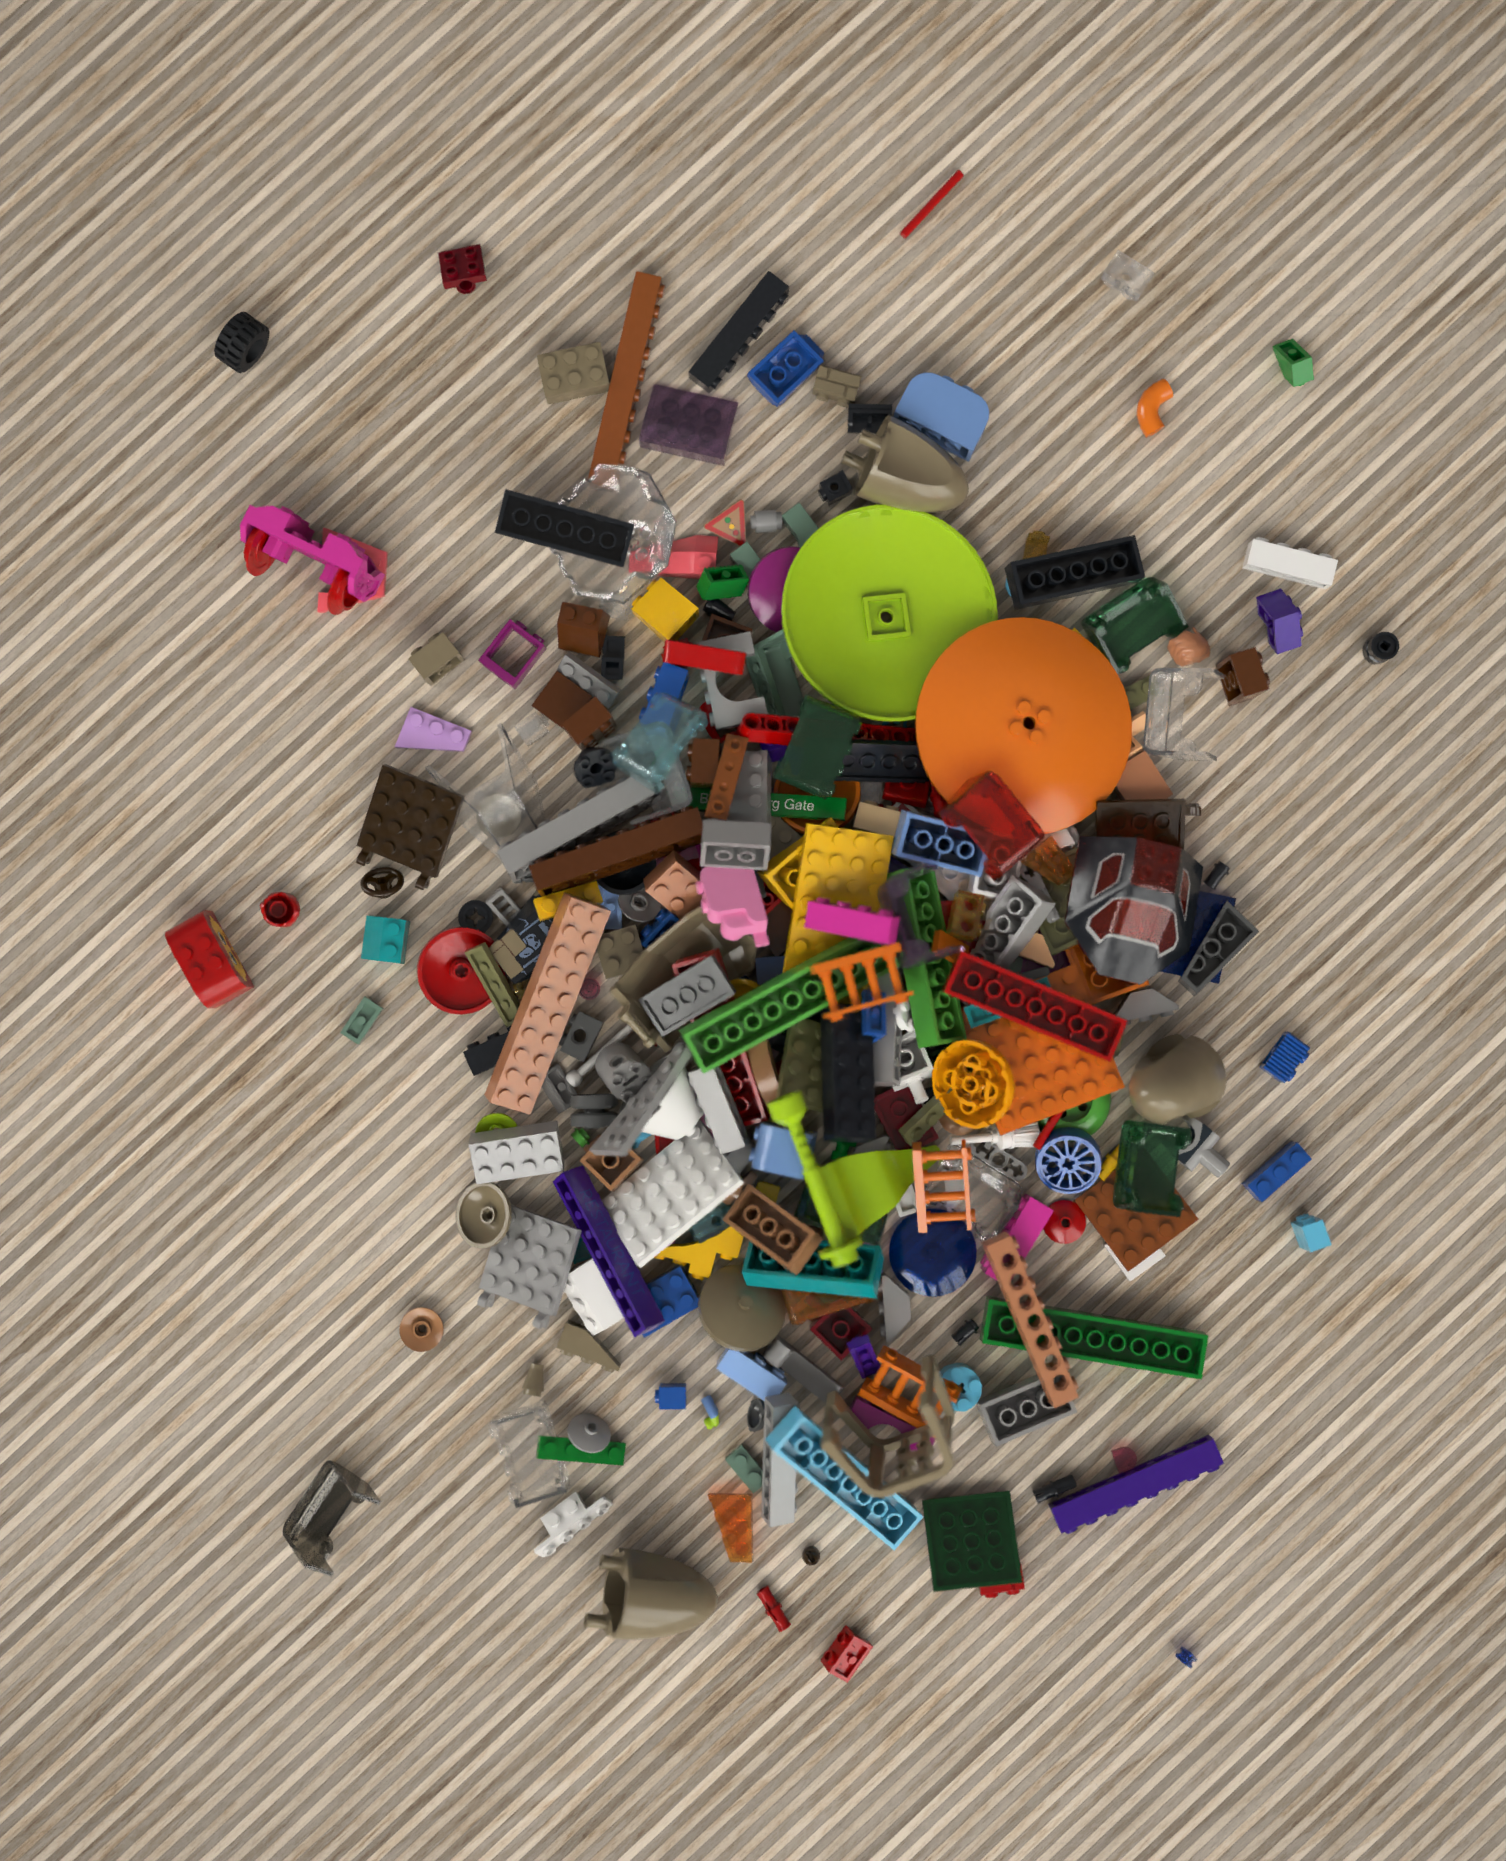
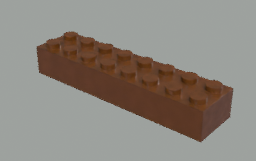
M686 807L680 810L679 814L673 816L672 814H666L661 816L659 821L653 823L646 821L639 824V828L633 830L629 828L617 832L618 835L610 838L609 836H603L598 838L596 843L590 845L583 843L576 846V850L570 852L564 850L555 853L553 858L535 860L529 868L538 893L542 897L587 884L665 857L673 850L679 852L701 844L703 821L698 807Z

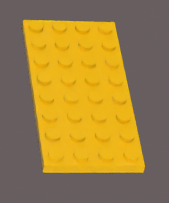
M806 823L782 973L848 938V936L804 928L808 901L817 900V897L829 898L830 903L837 904L838 901L851 903L850 907L858 908V905L872 907L871 911L879 912V909H882L894 836ZM869 984L857 990L861 1004V992L865 989L868 990ZM849 995L837 1001L838 1004L852 1005Z

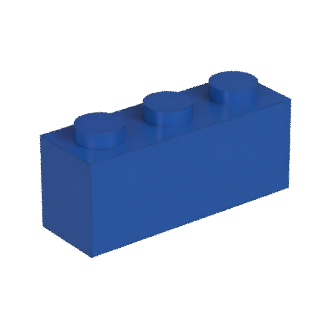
M1290 1141L1248 1177L1242 1185L1255 1200L1263 1202L1312 1159L1298 1142Z

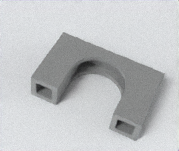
M750 631L698 642L699 645L746 652V657L755 656ZM700 670L702 683L707 682L708 691L704 692L706 704H711L713 713H709L711 726H716L717 731L739 726L742 718L747 713L767 714L764 696L744 701L729 700L717 689L716 677L718 671Z

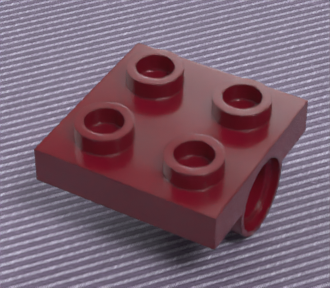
M480 244L438 252L444 289L456 287L458 292L470 294L475 290L476 283L487 281Z

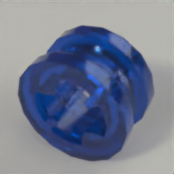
M1181 1646V1652L1176 1653L1175 1656L1187 1667L1192 1668V1662H1196L1198 1659Z

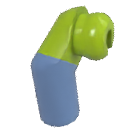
M708 1395L701 1399V1402L709 1415L708 1418L704 1419V1423L707 1429H712L714 1426L717 1427L719 1425V1413L711 1395Z

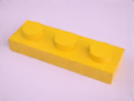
M597 881L533 900L540 921L555 917L564 892L598 904L603 902Z

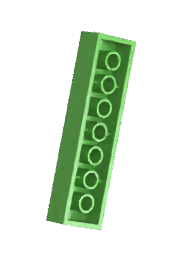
M934 866L907 868L888 873L886 881L893 915L900 916L897 939L902 949L900 955L907 991L913 990L914 995L908 997L918 1049L965 1040L967 1037L960 1000L942 992L953 964L932 952L934 932L942 930L946 933Z

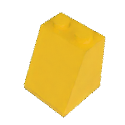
M661 577L658 581L653 580L648 585L646 594L643 597L639 595L633 601V607L631 608L632 613L664 643L665 640H678L700 617L699 608Z

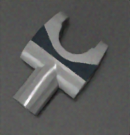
M1186 1114L1182 1119L1188 1123V1127L1191 1130L1189 1142L1184 1145H1177L1165 1138L1162 1142L1163 1146L1191 1172L1201 1163L1217 1178L1220 1177L1230 1165L1229 1161L1212 1148L1220 1137L1205 1124L1195 1118H1189Z

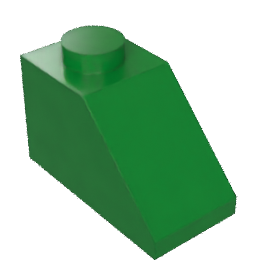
M1293 338L1273 346V351L1283 376L1293 387L1301 386L1306 382L1314 380L1312 356Z

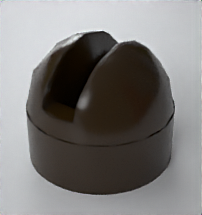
M814 1546L806 1547L802 1553L803 1561L810 1566L817 1564L820 1560L819 1550ZM808 1552L811 1553L815 1561L810 1560L807 1555Z

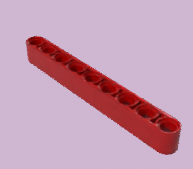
M759 713L745 714L737 729L738 736L749 738L748 742L804 747L806 737L916 741V732L913 728Z

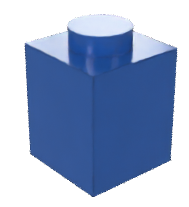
M660 1383L659 1390H655V1403H659V1410L686 1409V1383Z

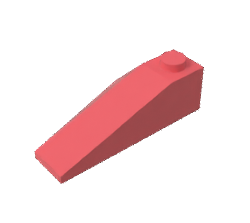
M695 535L633 551L630 556L629 574L700 579L704 568H716L718 536Z

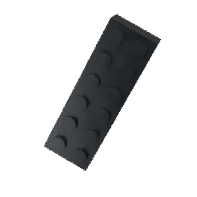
M505 489L495 533L624 568L635 524Z
M1135 535L1013 561L1004 568L1014 610L1135 584L1145 578Z
M838 1004L839 1010L852 1007V1005ZM827 1006L820 1010L824 1141L866 1143L876 1139L872 1036L862 1035V1009L843 1014L844 1019L831 1022L830 1018L823 1019L824 1014L831 1013L830 1007Z

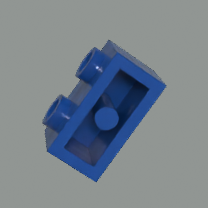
M667 908L661 909L655 916L656 920L651 925L647 924L642 929L640 940L641 945L645 948L680 920Z

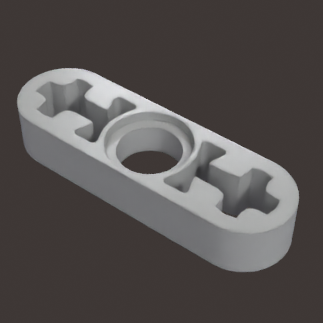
M984 1142L983 1144L988 1150H990L991 1146L994 1147L990 1151L988 1159L984 1158L987 1154L983 1151L975 1152V1143L969 1145L973 1155L1009 1178L1020 1181L1026 1177V1165L1004 1150H1000L991 1142ZM997 1152L1004 1155V1162L1000 1165H995L992 1161V1156ZM1009 1158L1012 1159L1011 1165L1015 1167L1021 1165V1175L1016 1174L1013 1176V1170L1008 1167L1006 1171L1003 1170L1008 1164Z

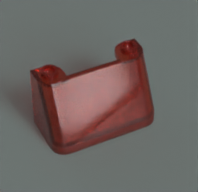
M991 771L984 772L967 780L938 812L947 826H962L984 852L988 859L984 862L983 866L986 874L993 880L1003 876L1036 847L1045 836L1042 828L1003 780Z

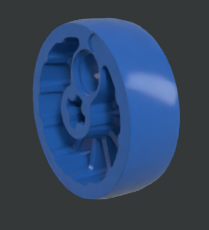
M1074 1127L1058 1128L1052 1130L1041 1150L1036 1149V1171L1041 1181L1051 1190L1063 1194L1079 1193L1091 1187L1097 1180L1102 1168L1101 1151L1095 1139L1086 1131ZM1068 1140L1076 1141L1073 1148L1068 1147ZM1064 1141L1065 1147L1061 1149L1057 1142ZM1081 1143L1087 1146L1077 1152ZM1050 1146H1052L1057 1151V1153H1053L1047 1149ZM1089 1152L1093 1153L1092 1157H1083ZM1049 1162H1055L1058 1165L1055 1168L1048 1167ZM1083 1164H1092V1165H1091V1168H1090V1167H1088V1166H1086V1165H1083ZM1078 1170L1083 1171L1086 1174L1082 1175ZM1067 1173L1069 1179L1063 1180L1064 1175ZM1071 1173H1074L1077 1179H1072Z

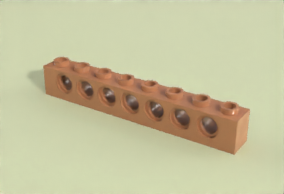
M1003 1232L981 1242L1048 1402L1054 1408H1057L1078 1398L1079 1396L1076 1391L1079 1389L1075 1378L1069 1375L1068 1369H1070V1365L1066 1357L1061 1356L1059 1350L1062 1349L1058 1338L1056 1336L1053 1337L1051 1329H1053L1052 1322L1048 1316L1045 1317L1042 1309H1045L1044 1303L1040 1296L1037 1297L1034 1292L1036 1285L1031 1276L1028 1277L1025 1269L1028 1266L1024 1257L1018 1254L1019 1244L1016 1238L1007 1232ZM1010 1253V1260L1007 1263H1002L1003 1256ZM1014 1274H1019L1018 1281L1011 1283V1277ZM1027 1294L1026 1302L1019 1303L1020 1297ZM1036 1314L1035 1321L1033 1323H1028V1318L1031 1315ZM1044 1334V1340L1041 1343H1036L1037 1337ZM1053 1355L1052 1361L1045 1363L1046 1357ZM1057 1375H1061V1380L1058 1383H1053L1054 1378Z

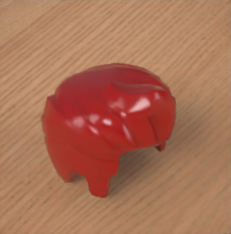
M274 892L260 903L264 920L275 927L292 926L300 914L299 902L290 893Z

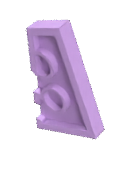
M410 707L395 748L464 752L472 731Z

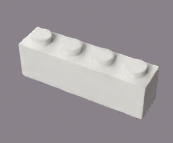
M1257 537L1248 543L1242 568L1328 589L1332 586L1338 560L1332 559V556L1329 554L1321 553L1316 555L1312 554L1309 549L1298 548L1297 550L1290 548V545L1285 543L1273 544L1269 543V540L1266 538Z

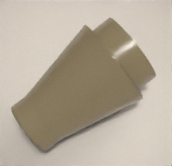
M531 1363L522 1387L524 1388L523 1394L541 1397V1392H544V1365Z

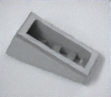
M499 887L485 900V903L506 926L521 910L502 887ZM502 895L504 899L494 906L493 902ZM507 902H509L510 905L504 911L500 912L499 909L502 906H504ZM515 909L516 912L513 915H511L508 919H506L505 916L511 910Z

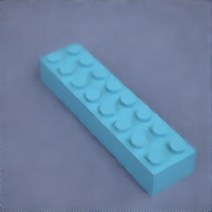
M794 1406L767 1436L766 1442L775 1453L895 1551L924 1516L900 1493L882 1498L872 1497L864 1493L821 1448L823 1428L798 1407ZM842 1445V1449L868 1478L869 1467Z

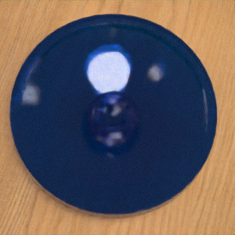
M926 1208V1211H931V1213L949 1212L939 1208ZM917 1212L901 1220L890 1238L889 1261L894 1274L906 1288L919 1295L938 1297L950 1294L959 1289L968 1280L975 1267L977 1257L975 1239L971 1230H967V1225L963 1220L931 1222V1224H927V1233H918Z

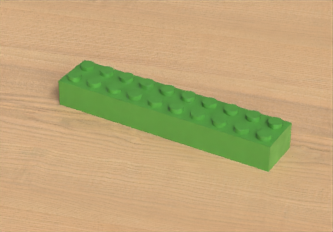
M848 937L679 1029L698 1068L704 1074L829 1006L822 978H819L818 974L811 975L810 966L889 944ZM883 957L874 959L875 963L873 965L877 979L889 973L886 960L883 961ZM895 958V962L898 968L900 967L897 959ZM861 963L853 964L854 969H852V973L858 990L869 984L865 967H862ZM840 968L831 970L832 975H830L837 1001L849 995L844 974L840 972Z

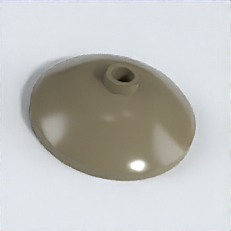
M491 1182L475 1183L463 1192L456 1208V1224L461 1237L466 1243L475 1248H490L498 1244L509 1230L512 1217L511 1204L507 1194L501 1187Z

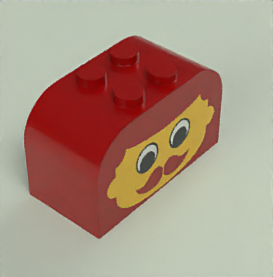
M203 910L165 932L166 941L194 993L205 1007L218 1008L254 988L251 979L213 911Z

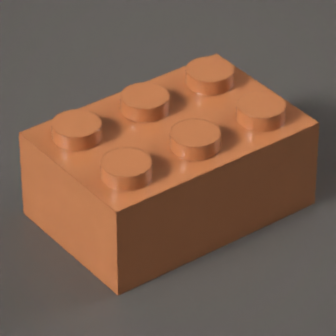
M673 850L643 879L645 891L681 919L687 913L701 906L703 898L701 894L698 895L696 889V881H700L701 872Z

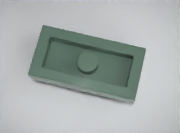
M364 996L340 1033L360 1045L384 1008Z
M741 1444L725 1457V1460L750 1491L755 1493L762 1487L763 1468Z

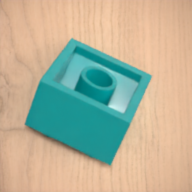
M366 916L361 959L405 964L410 921Z

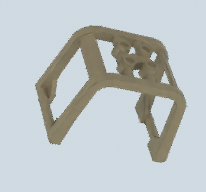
M933 1355L923 1357L921 1361V1374L925 1379V1391L919 1395V1409L928 1425L889 1439H879L874 1437L858 1419L836 1390L827 1394L821 1448L864 1493L872 1497H888L942 1478L952 1469L951 1435L955 1409ZM934 1389L945 1413L942 1419H939L933 1403ZM834 1412L870 1448L868 1478L842 1449L839 1434L832 1426ZM932 1436L943 1458V1461L934 1466L930 1458L935 1453V1449L930 1442V1437ZM918 1442L916 1445L918 1450L911 1451L910 1444ZM898 1449L896 1452L898 1464L895 1470L899 1474V1479L883 1484L885 1453ZM918 1465L919 1472L914 1473L911 1466Z

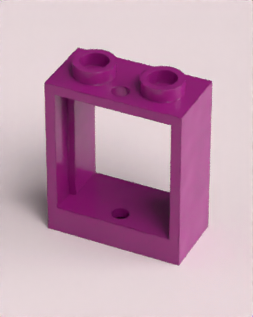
M509 619L478 661L515 690L545 652L546 647L543 644L544 640L535 633L530 635L526 632L527 627L518 620L514 623ZM513 631L537 648L515 677L491 660Z

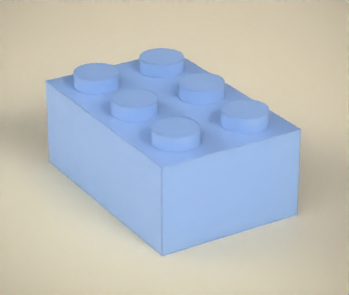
M726 1348L717 1361V1370L763 1401H765L767 1396L779 1395L787 1384L785 1371L782 1368L778 1369L775 1366H770L764 1356L758 1352L753 1354L751 1352H739Z

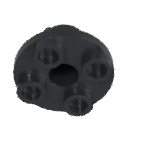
M587 747L581 751L576 759L573 772L577 781L584 788L597 787L614 780L617 760L614 754L606 748Z

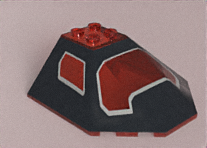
M1079 837L1064 923L1076 937V942L1085 956H1088L1098 975L1141 985L1190 951L1203 866L1182 848L1143 838Z

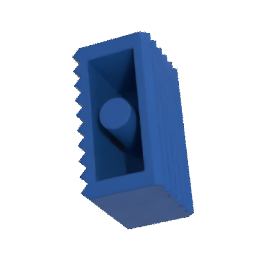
M1284 1032L1259 1067L1281 1083L1289 1082L1297 1072L1295 1071L1297 1065L1304 1063L1308 1058L1309 1053L1307 1051L1310 1047L1290 1032Z

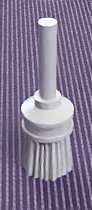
M1037 1121L1001 1136L997 1127H995V1130H990V1133L950 1136V1145L962 1144L961 1139H966V1144L991 1142V1144H996L1000 1150L1013 1149L1014 1147H1033L1032 1145L1040 1134Z

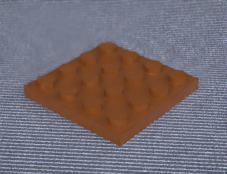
M1145 1148L1124 1162L1119 1168L1112 1171L1105 1181L1100 1180L1074 1200L1127 1272L1199 1220Z

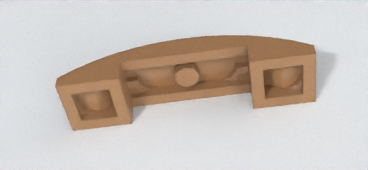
M770 1038L747 1050L756 1085L767 1108V1103L776 1099L779 1083L769 1043Z

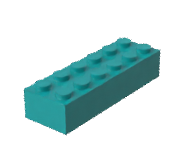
M749 1240L742 1274L747 1286L877 1298L884 1257L881 1246L862 1244L856 1248L859 1256L857 1260L844 1266L833 1267L830 1258H820L819 1251L830 1245L829 1241L822 1240L799 1274L796 1275Z

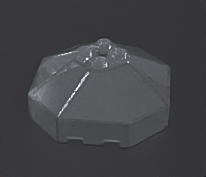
M599 464L593 469L595 473L589 479L583 478L572 489L574 493L567 499L562 498L558 503L635 524L631 540L635 536L638 542L633 545V548L631 544L629 545L624 568L551 548L550 550L553 554L557 555L560 561L558 565L563 575L569 578L572 583L570 588L574 595L591 600L625 604L668 566L677 521L650 473L635 467Z

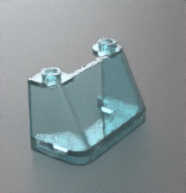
M664 691L660 694L657 692L652 697L648 710L622 746L616 747L612 753L615 767L656 794L664 786L661 781L664 776H668V770L692 736L696 737V730L698 729L703 732L708 725L706 713Z

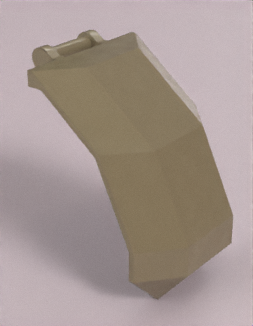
M701 906L687 913L645 948L610 989L609 992L623 1006L622 1011L618 1015L619 1019L622 1022H626L643 1040L642 1044L646 1048H650L657 1043L665 1053L672 1050L674 1043L681 1036L679 1029L690 1024V1021L662 1037L638 999L674 978L675 974L672 964L678 959L716 948L720 950L729 980L739 979L754 970L757 947L751 934L743 935L742 938L735 941L727 940L721 934V923L714 924L710 922L707 914H703Z

